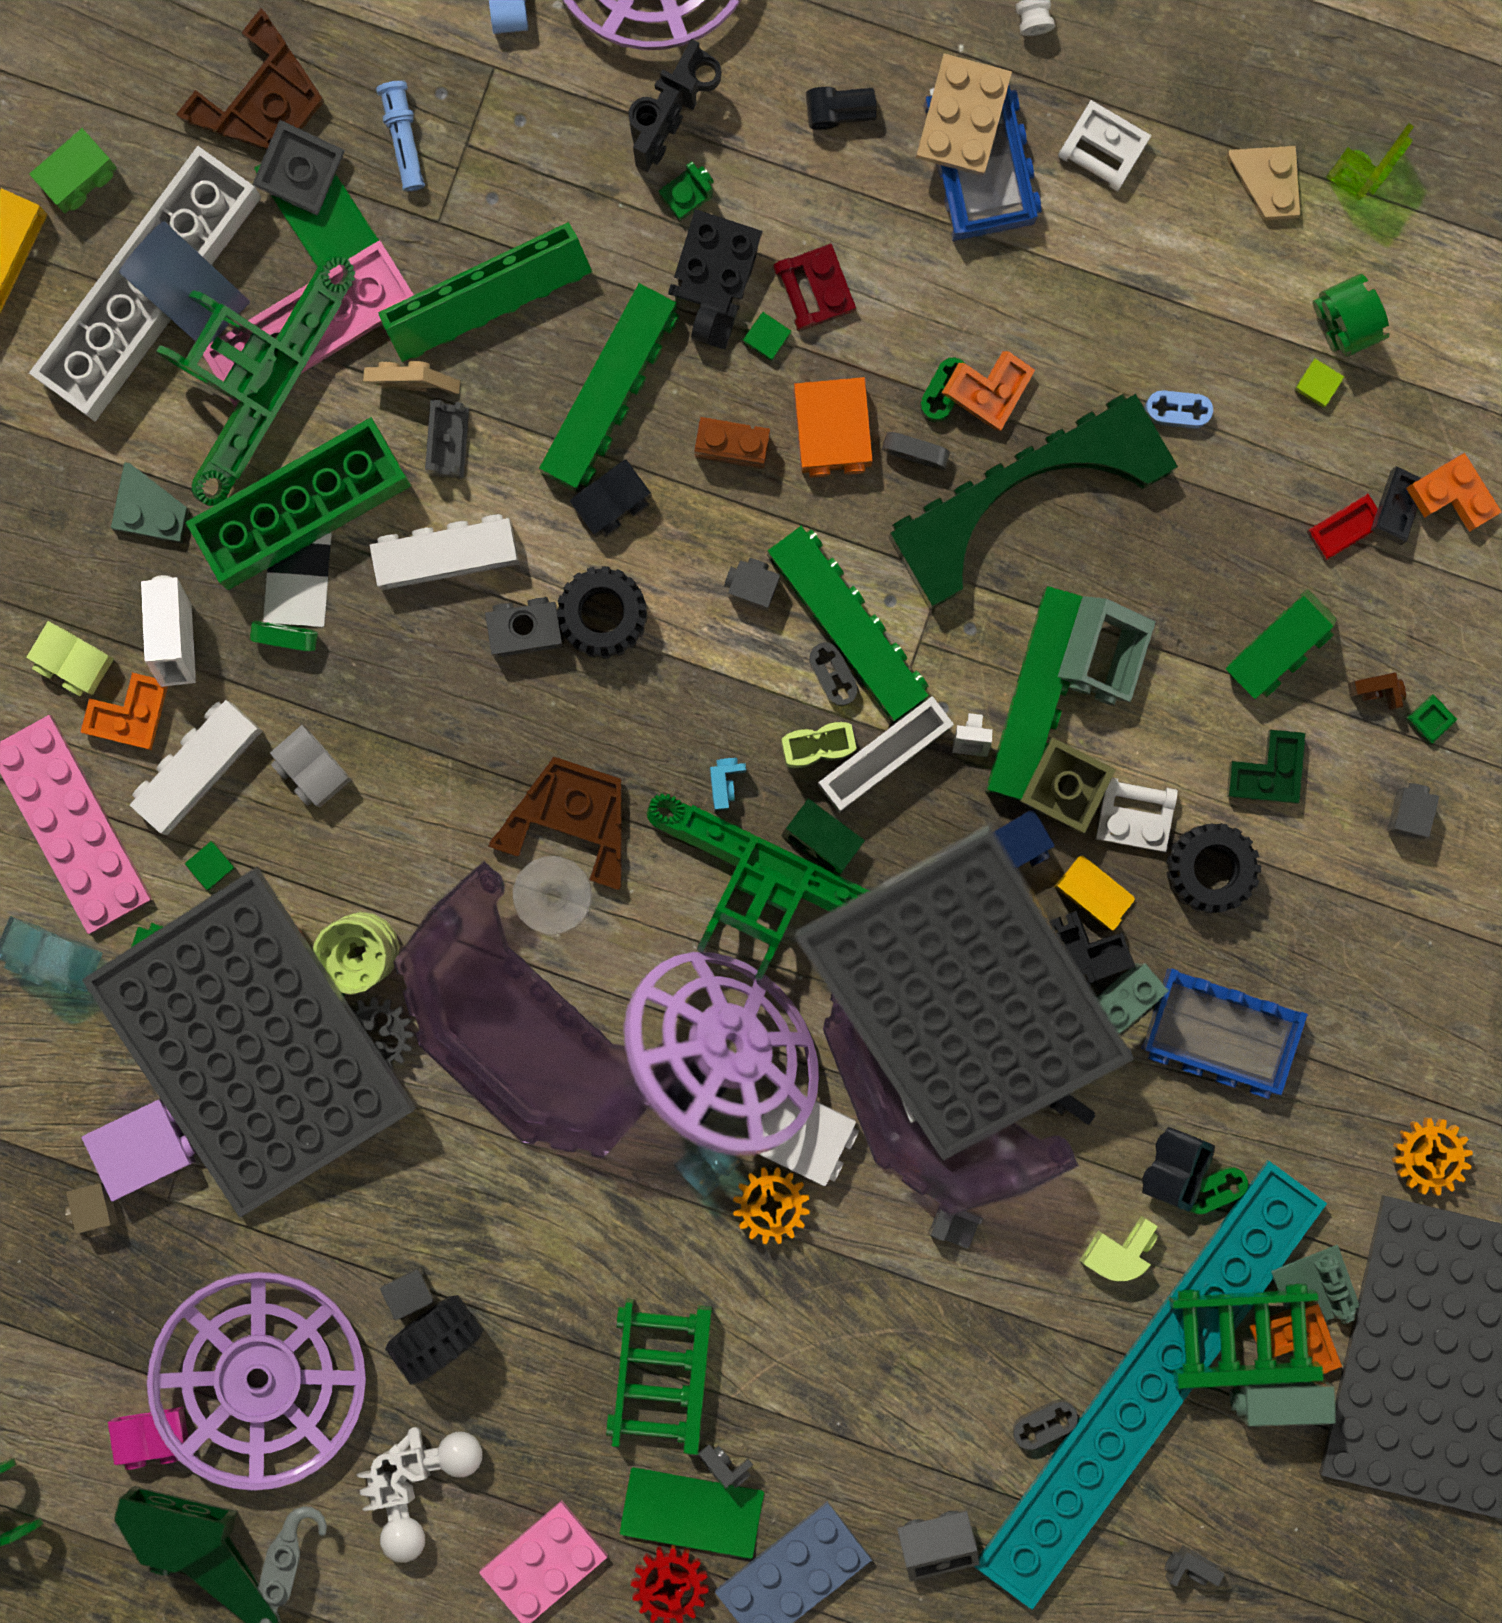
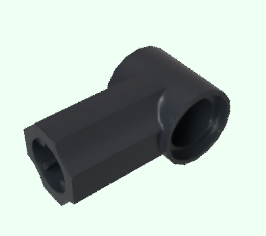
M816 87L806 91L808 124L812 130H828L838 127L840 123L873 121L877 118L874 88L837 91L834 87Z

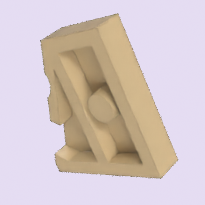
M1296 146L1227 151L1226 158L1229 164H1233L1242 179V186L1255 201V208L1263 220L1299 218L1300 201Z
M409 361L408 367H400V364L394 362H379V367H364L363 382L382 389L427 392V388H438L448 392V394H459L460 380L430 369V364L426 362Z

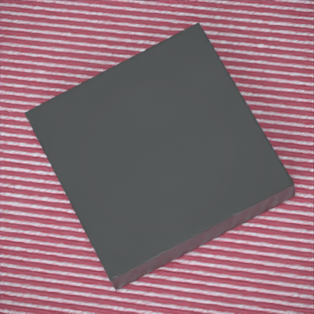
M280 120L252 185L317 216L345 150Z

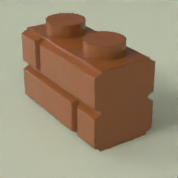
M700 417L694 450L695 458L764 469L770 429L757 426L751 429V426L746 424Z

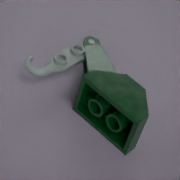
M133 1486L119 1498L114 1517L116 1525L140 1565L149 1566L150 1572L164 1576L181 1570L245 1623H281V1617L277 1609L285 1604L291 1595L300 1559L297 1537L299 1522L304 1518L314 1519L319 1526L320 1536L326 1534L327 1528L324 1516L313 1507L303 1506L293 1510L287 1516L283 1529L268 1548L259 1583L229 1537L233 1532L237 1511Z

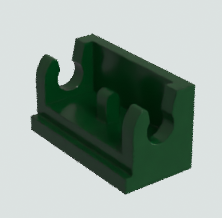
M809 798L781 835L823 868L837 875L842 873L865 842L863 838Z

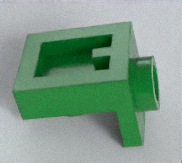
M691 161L686 165V170L661 188L658 193L680 222L713 197L711 185L714 181L703 166L697 168Z

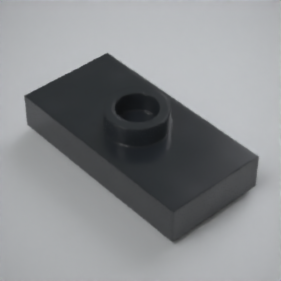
M1398 466L1391 469L1370 531L1400 545L1407 542L1418 507L1406 488L1421 479L1420 477Z
M1071 1094L1048 1105L1062 1116L1067 1110L1087 1125H1090L1096 1116L1094 1111Z

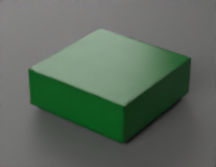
M762 311L743 339V343L772 362L792 331Z
M1434 694L1430 695L1406 718L1410 725L1429 744H1433L1458 720Z
M210 841L184 863L207 891H210L236 868L214 841Z

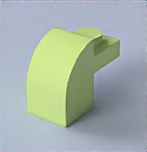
M1141 1216L1123 1245L1097 1231L1079 1261L1101 1276L1113 1281L1135 1279L1142 1275L1151 1265L1139 1256L1142 1251L1148 1253L1158 1237L1154 1232L1158 1226Z

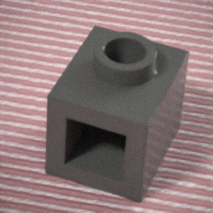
M749 558L748 563L740 560L737 568L730 567L724 587L730 588L728 598L768 612L780 580V574L769 571V565L757 559Z
M1409 783L1408 788L1397 789L1387 830L1419 839L1429 838L1439 796L1430 794V787L1415 783Z

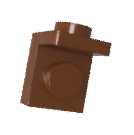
M1396 672L1347 683L1350 697L1361 695L1362 702L1383 697L1382 690H1385L1389 710L1402 708V700L1406 699L1404 682L1402 679L1397 678Z

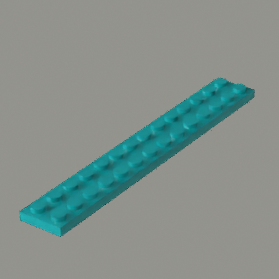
M1267 1160L1249 1184L1246 1193L1235 1203L1080 1416L1075 1428L1067 1434L979 1555L980 1565L974 1566L976 1569L1033 1610L1193 1389H1178L1174 1384L1173 1369H1182V1363H1186L1182 1308H1172L1169 1305V1297H1178V1291L1199 1290L1200 1295L1263 1292L1273 1279L1271 1271L1282 1267L1327 1205L1325 1201L1271 1161ZM1254 1304L1233 1305L1234 1331ZM1218 1306L1197 1307L1200 1362L1204 1363V1367H1209L1221 1351Z

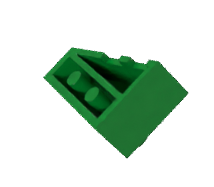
M1307 588L1297 601L1286 611H1283L1225 669L1254 699L1260 694L1267 698L1282 684L1278 678L1287 669L1294 673L1308 660L1304 654L1313 645L1320 649L1334 636L1331 629L1334 627L1337 618Z

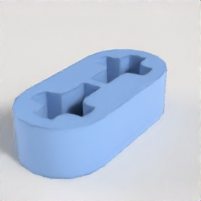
M1163 390L1157 391L1149 397L1145 404V410L1154 424L1200 428L1212 417L1213 405L1204 395ZM1159 399L1165 400V406L1176 407V411L1168 410L1163 416H1158V410L1153 409L1152 405H1156ZM1194 403H1199V408L1205 410V414H1202L1198 420H1194L1193 413L1181 412L1182 408L1189 409L1192 408Z

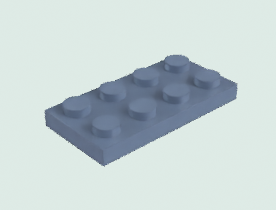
M827 1501L715 1589V1593L738 1623H794L871 1562L872 1557Z

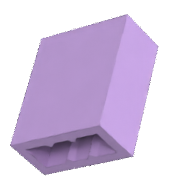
M161 1099L81 1137L111 1202L196 1162L193 1157L196 1151L186 1136L183 1135L180 1127Z

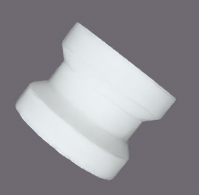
M1023 0L1016 4L1017 14L1022 19L1020 24V33L1022 35H1039L1055 28L1054 19L1049 15V9L1051 8L1050 0Z

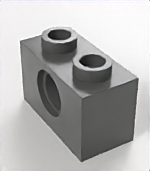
M548 597L528 600V606L514 608L513 603L492 606L493 611L485 613L491 655L494 658L564 647L560 623L557 618L558 607L556 602H549ZM521 618H529L534 623L533 630L527 635H518L515 632V624Z

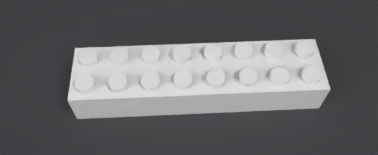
M197 146L29 374L96 422L171 320L119 273L122 265L145 237L162 221H165L212 265L262 198L255 186Z

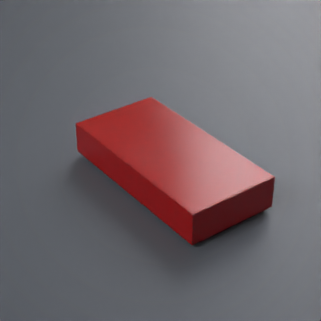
M1366 494L1306 532L1324 561L1372 533L1370 530L1378 508L1370 495Z

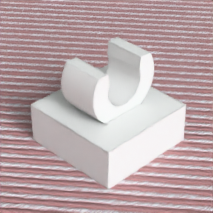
M969 713L966 726L957 725L953 742V753L988 757L993 730L982 728L983 715Z

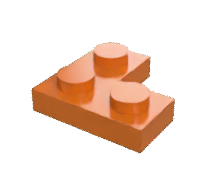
M1002 351L988 378L967 364L958 363L942 394L994 430L1001 431L1035 369L1011 352Z
M1465 453L1406 488L1424 518L1451 502L1469 532L1502 512Z
M132 672L124 706L89 698L80 733L152 750L168 686L160 687L156 678Z
M1317 1301L1306 1302L1308 1356L1312 1357V1362L1317 1361L1323 1366V1374L1342 1367L1319 1303ZM1288 1309L1270 1317L1272 1358L1293 1350L1291 1309ZM1253 1323L1249 1325V1328L1257 1346L1256 1324Z

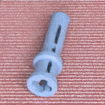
M392 81L376 87V92L382 98L385 112L382 118L383 123L391 131L403 185L402 189L407 192L424 188L425 183L423 182L411 128L414 113L408 107L405 93L408 89L407 82Z

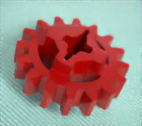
M672 1545L670 1552L664 1554L663 1549L659 1546L657 1547L655 1558L648 1553L644 1555L643 1559L646 1566L638 1564L635 1566L634 1571L641 1577L632 1578L631 1586L639 1588L638 1591L632 1594L633 1601L642 1600L643 1603L639 1607V1613L643 1614L649 1610L651 1612L650 1622L652 1623L658 1617L663 1618V1623H670L671 1618H675L677 1623H683V1615L685 1614L692 1619L696 1617L695 1605L698 1607H704L705 1600L699 1594L708 1593L709 1586L701 1583V1581L707 1578L708 1574L707 1571H697L701 1560L696 1558L690 1561V1550L687 1548L679 1555L676 1554V1546ZM671 1563L683 1566L686 1571L681 1572L672 1567ZM657 1567L658 1576L656 1580L646 1585L649 1573ZM665 1579H670L672 1584L678 1583L675 1592L670 1593L668 1588H662L664 1587ZM694 1587L692 1596L683 1605L682 1596L684 1592ZM659 1600L667 1604L669 1609L660 1607L653 1601Z

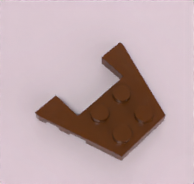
M260 8L241 33L244 38L269 57L226 111H222L195 90L176 115L185 123L267 151L280 120L302 130L324 103V100L266 12Z
M553 757L516 809L506 819L504 825L491 839L488 847L520 857L530 824L536 823L599 844L600 849L589 880L620 890L622 886V779Z

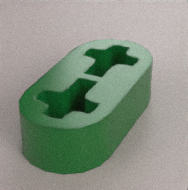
M956 357L947 358L939 365L920 403V411L928 421L941 422L948 417L953 409L955 402L944 396L942 406L946 409L944 411L938 409L935 414L929 411L931 405L927 403V400L934 401L939 392L944 390V383L947 378V374L943 372L944 369L951 370L953 366L957 367L958 363H965L963 360Z
M252 621L249 640L284 648L315 651L318 632L271 622Z
M1230 1166L1204 1176L1200 1192L1212 1190L1213 1194L1203 1199L1204 1206L1200 1207L1194 1203L1190 1211L1195 1214H1205L1239 1199L1248 1189L1247 1176L1240 1169ZM1227 1174L1234 1178L1239 1177L1240 1182L1235 1184L1237 1189L1235 1192L1228 1188L1220 1191L1217 1189V1186L1226 1182L1225 1176Z

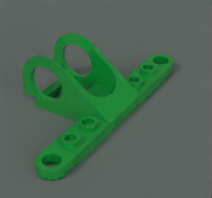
M329 256L320 263L276 339L206 294L195 290L191 291L188 297L213 314L187 358L159 345L156 353L194 378L238 402L192 481V493L199 502L215 506L228 498L227 495L230 493L232 486L240 478L341 306V301L349 287L353 285L355 271L349 260L339 256ZM340 265L343 269V277L339 283L333 284L329 279V270L332 269V266ZM223 320L250 336L242 351H239L218 337L211 344V349L234 363L224 381L197 365ZM209 478H215L218 482V490L213 496L206 497L205 493H203L204 489H202V487L204 488L203 484L206 483V480H210Z
M664 794L656 795L648 806L647 818L654 827L736 866L696 951L704 952L719 921L770 945L754 978L760 982L801 898L832 912L870 891L694 805L691 807L680 800H676V797L673 796L672 798L670 794L666 796ZM657 808H667L673 813V816H669V818L667 816L663 817L662 814L659 815L660 812H657ZM735 888L754 896L745 917L726 908ZM766 903L786 912L777 932L756 923Z

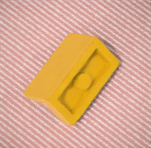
M1083 855L1074 861L1054 886V888L1108 931H1114L1122 921L1120 918L1135 901L1133 895Z

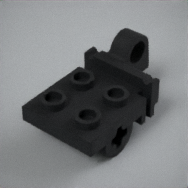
M693 39L690 40L673 74L662 70L660 73L661 77L654 85L655 89L661 92L658 99L656 100L651 97L639 98L633 102L629 109L631 136L634 142L635 166L646 172L649 171L652 164L658 165L663 158L667 146L663 145L669 133L673 135L676 133L682 122L683 116L680 114L682 105L694 110L697 104L696 93L714 90L721 81V66L719 62L700 49L699 42ZM701 66H710L715 70L716 75L709 82H701L695 76L697 69Z
M697 209L694 210L674 278L683 280L680 287L671 284L668 294L701 305L691 333L693 340L726 350L737 313L740 309L739 305L731 302L733 297L743 299V293L756 260L763 231Z
M1078 910L1065 915L1068 925H1063L1061 917L1050 920V923L1083 975L1087 974L1090 983L1135 967L1123 932L1090 943Z

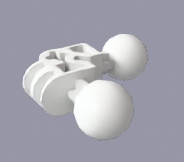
M413 1427L399 1444H395L390 1450L382 1453L373 1461L371 1470L357 1474V1477L367 1478L368 1486L360 1490V1495L370 1496L371 1504L364 1507L363 1511L386 1508L389 1522L383 1527L380 1534V1545L384 1554L389 1559L398 1563H407L416 1559L422 1553L425 1545V1534L421 1525L409 1517L407 1503L414 1500L415 1495L413 1486L406 1480L409 1479L412 1482L425 1480L431 1475L430 1471L443 1469L448 1475L464 1478L473 1474L479 1468L482 1461V1448L479 1441L473 1435L466 1432H454L447 1435L441 1441L439 1448L426 1450V1446L422 1442L421 1430L418 1427ZM388 1460L390 1465L397 1466V1470L392 1473V1476L390 1471L383 1470V1465Z

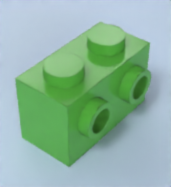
M81 128L29 175L65 214L69 210L74 211L82 206L87 199L86 195L96 186L100 188L107 184L113 177L112 172L117 167L87 132Z

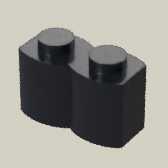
M625 459L597 481L579 492L570 500V503L595 537L603 534L606 538L622 526L619 521L624 516L631 513L635 517L650 506L648 499L652 497V494L627 459Z
M1168 1127L1156 1142L1155 1161L1146 1169L1143 1175L1142 1193L1189 1212L1198 1197L1202 1178L1211 1164L1215 1145Z

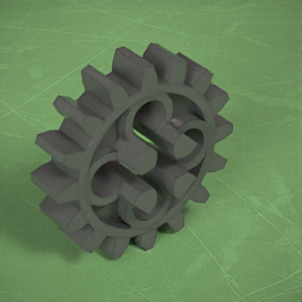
M372 997L370 1006H367L364 1000L357 1001L359 1010L355 1011L352 1009V1011L366 1030H375L377 1028L376 1016L380 1012H384L388 1016L387 1024L380 1028L379 1033L382 1036H396L398 1045L392 1049L388 1047L387 1042L378 1041L375 1043V1046L390 1069L394 1070L392 1061L396 1060L401 1064L404 1063L406 1060L401 1054L402 1051H412L413 1049L410 1044L406 1043L407 1038L415 1036V1032L406 1030V1026L412 1022V1019H402L400 1017L404 1011L402 1006L392 1010L391 999H386L383 1006L379 1005L378 997Z

